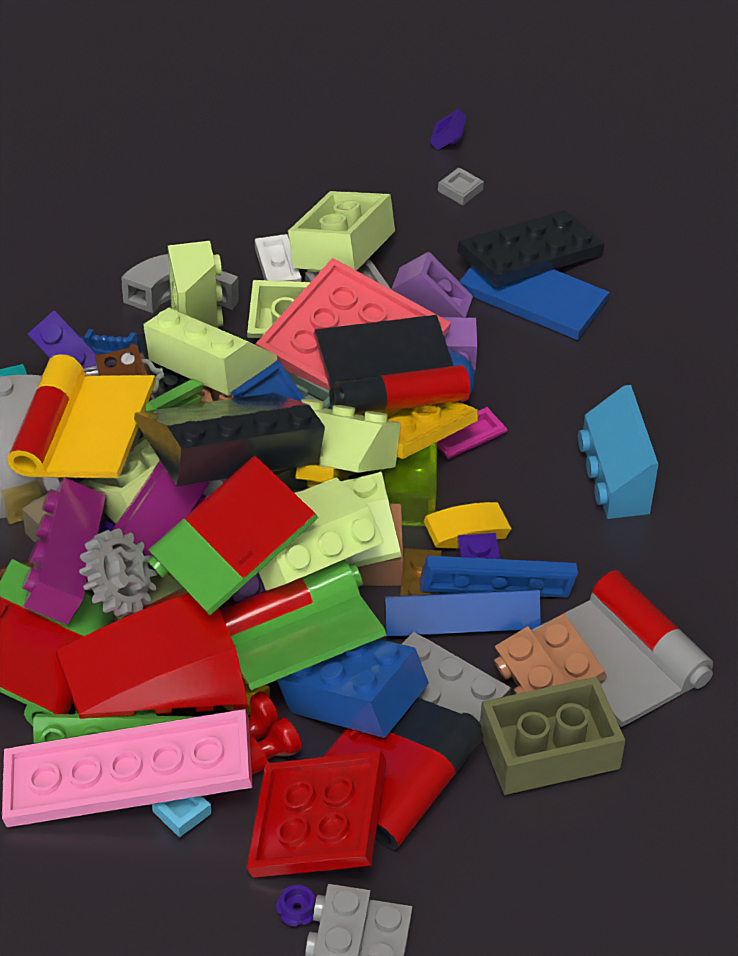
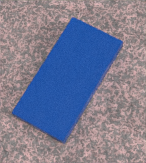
M472 266L459 281L474 298L576 340L585 332L609 298V291L554 269L495 287Z

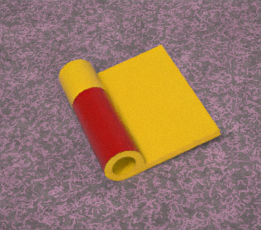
M61 354L52 356L48 361L6 458L7 464L16 473L27 477L119 478L139 428L134 420V415L136 412L145 411L146 403L149 402L157 381L155 375L86 376L83 367L74 357Z

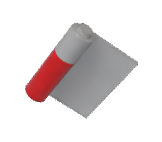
M614 570L604 575L594 586L589 601L565 613L606 672L607 678L601 681L600 684L620 727L631 723L694 687L696 689L703 687L713 675L711 671L713 661L620 571ZM546 622V623H544V624H542V625H540V626H538V627L532 629L531 631L533 632V631L537 630L538 628L542 627L543 625L547 624L548 622Z

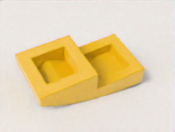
M498 502L455 506L426 515L423 520L436 548H457L458 535L496 533L497 539H506L511 530Z

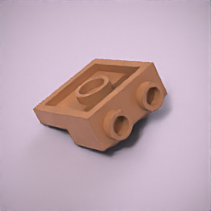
M565 613L533 632L527 626L495 646L499 657L494 659V663L505 680L512 677L518 686L513 689L515 694L592 677H598L599 682L607 678L605 670Z

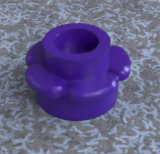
M289 886L278 898L276 911L278 914H281V920L287 925L309 924L313 921L316 897L306 886ZM301 906V909L295 910L293 907Z

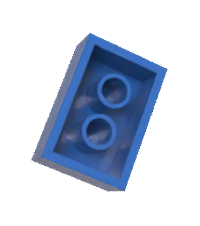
M376 639L277 680L291 713L383 738L389 734L429 684L415 647Z

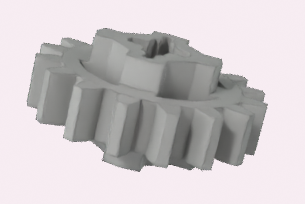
M119 528L94 536V539L84 544L88 551L80 554V559L86 563V567L79 570L81 575L88 578V582L83 586L84 590L92 589L94 592L92 602L95 604L102 601L103 612L108 613L114 610L116 617L125 614L130 615L142 610L143 605L152 601L148 593L156 591V586L150 582V578L157 575L155 570L148 567L147 561L152 556H144L142 553L144 543L140 542L135 545L133 543L134 535L131 532L123 535Z

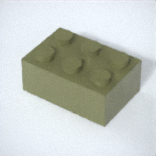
M598 677L482 701L480 716L481 731L484 737L482 740L504 795L618 770L621 767L625 738Z

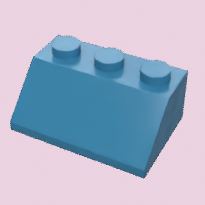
M624 385L585 414L583 430L578 431L579 449L581 452L585 451L587 455L586 469L588 477L595 480L596 502L598 505H603L607 519L650 514L658 470V461L631 385Z

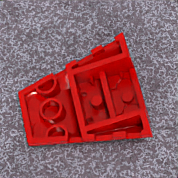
M184 588L56 650V655L79 719L133 716L135 711L154 710L155 714L172 713V708L196 707V712L213 711V706L233 705V709H248V701L236 647L219 608L209 615Z

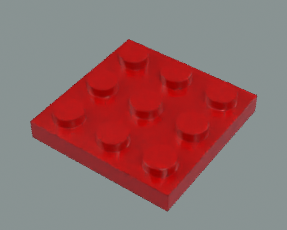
M381 750L267 763L265 765L246 868L251 876L255 878L371 866L386 759Z

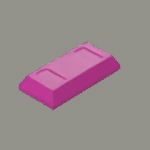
M486 407L478 411L477 422L434 444L449 460L500 437L507 432V428Z

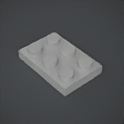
M414 631L402 643V645L416 648L429 684L418 696L421 699L460 714L463 712L469 713L480 722L482 701L510 696L511 687Z

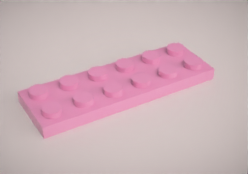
M246 710L4 749L2 820L6 827H13L253 788L249 718Z

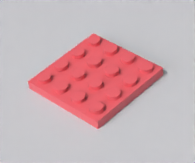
M332 258L257 341L256 345L276 354L277 360L281 362L288 372L330 391L314 337L315 329L436 314ZM437 315L445 337L450 330L451 322Z

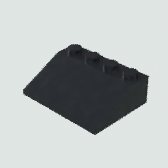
M276 393L136 412L134 415V420L177 487L227 479L253 456H256L271 471L319 464L325 431L324 424L309 404Z

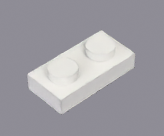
M287 234L255 239V251L264 280L301 282L299 269L293 267L290 241Z

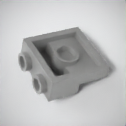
M328 884L326 896L317 895L313 921H319L320 925L318 933L309 932L305 956H405L413 906L370 900L371 890Z

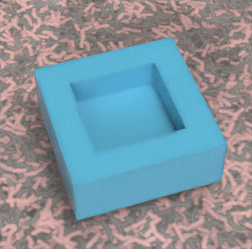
M203 796L154 803L152 804V811L180 838L211 814V804Z

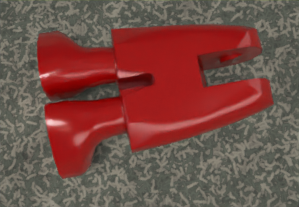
M259 691L252 695L249 701L251 769L252 775L265 770L268 759L275 756H292L302 750V743L292 723L284 717L279 719L272 700L264 691ZM265 738L259 743L257 742L258 739Z

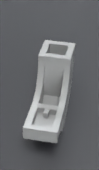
M168 254L147 259L132 267L121 277L123 303L154 313L161 304L171 300ZM222 271V275L216 276V281L220 280L222 288V301H218L217 305L233 310L239 302L238 276Z

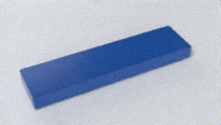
M427 556L419 584L420 591L463 593L538 589L540 590V597L569 598L578 575L576 563Z
M538 589L384 596L386 636L411 635L413 631L419 635L522 630L527 626L530 629H534L541 625L540 590Z

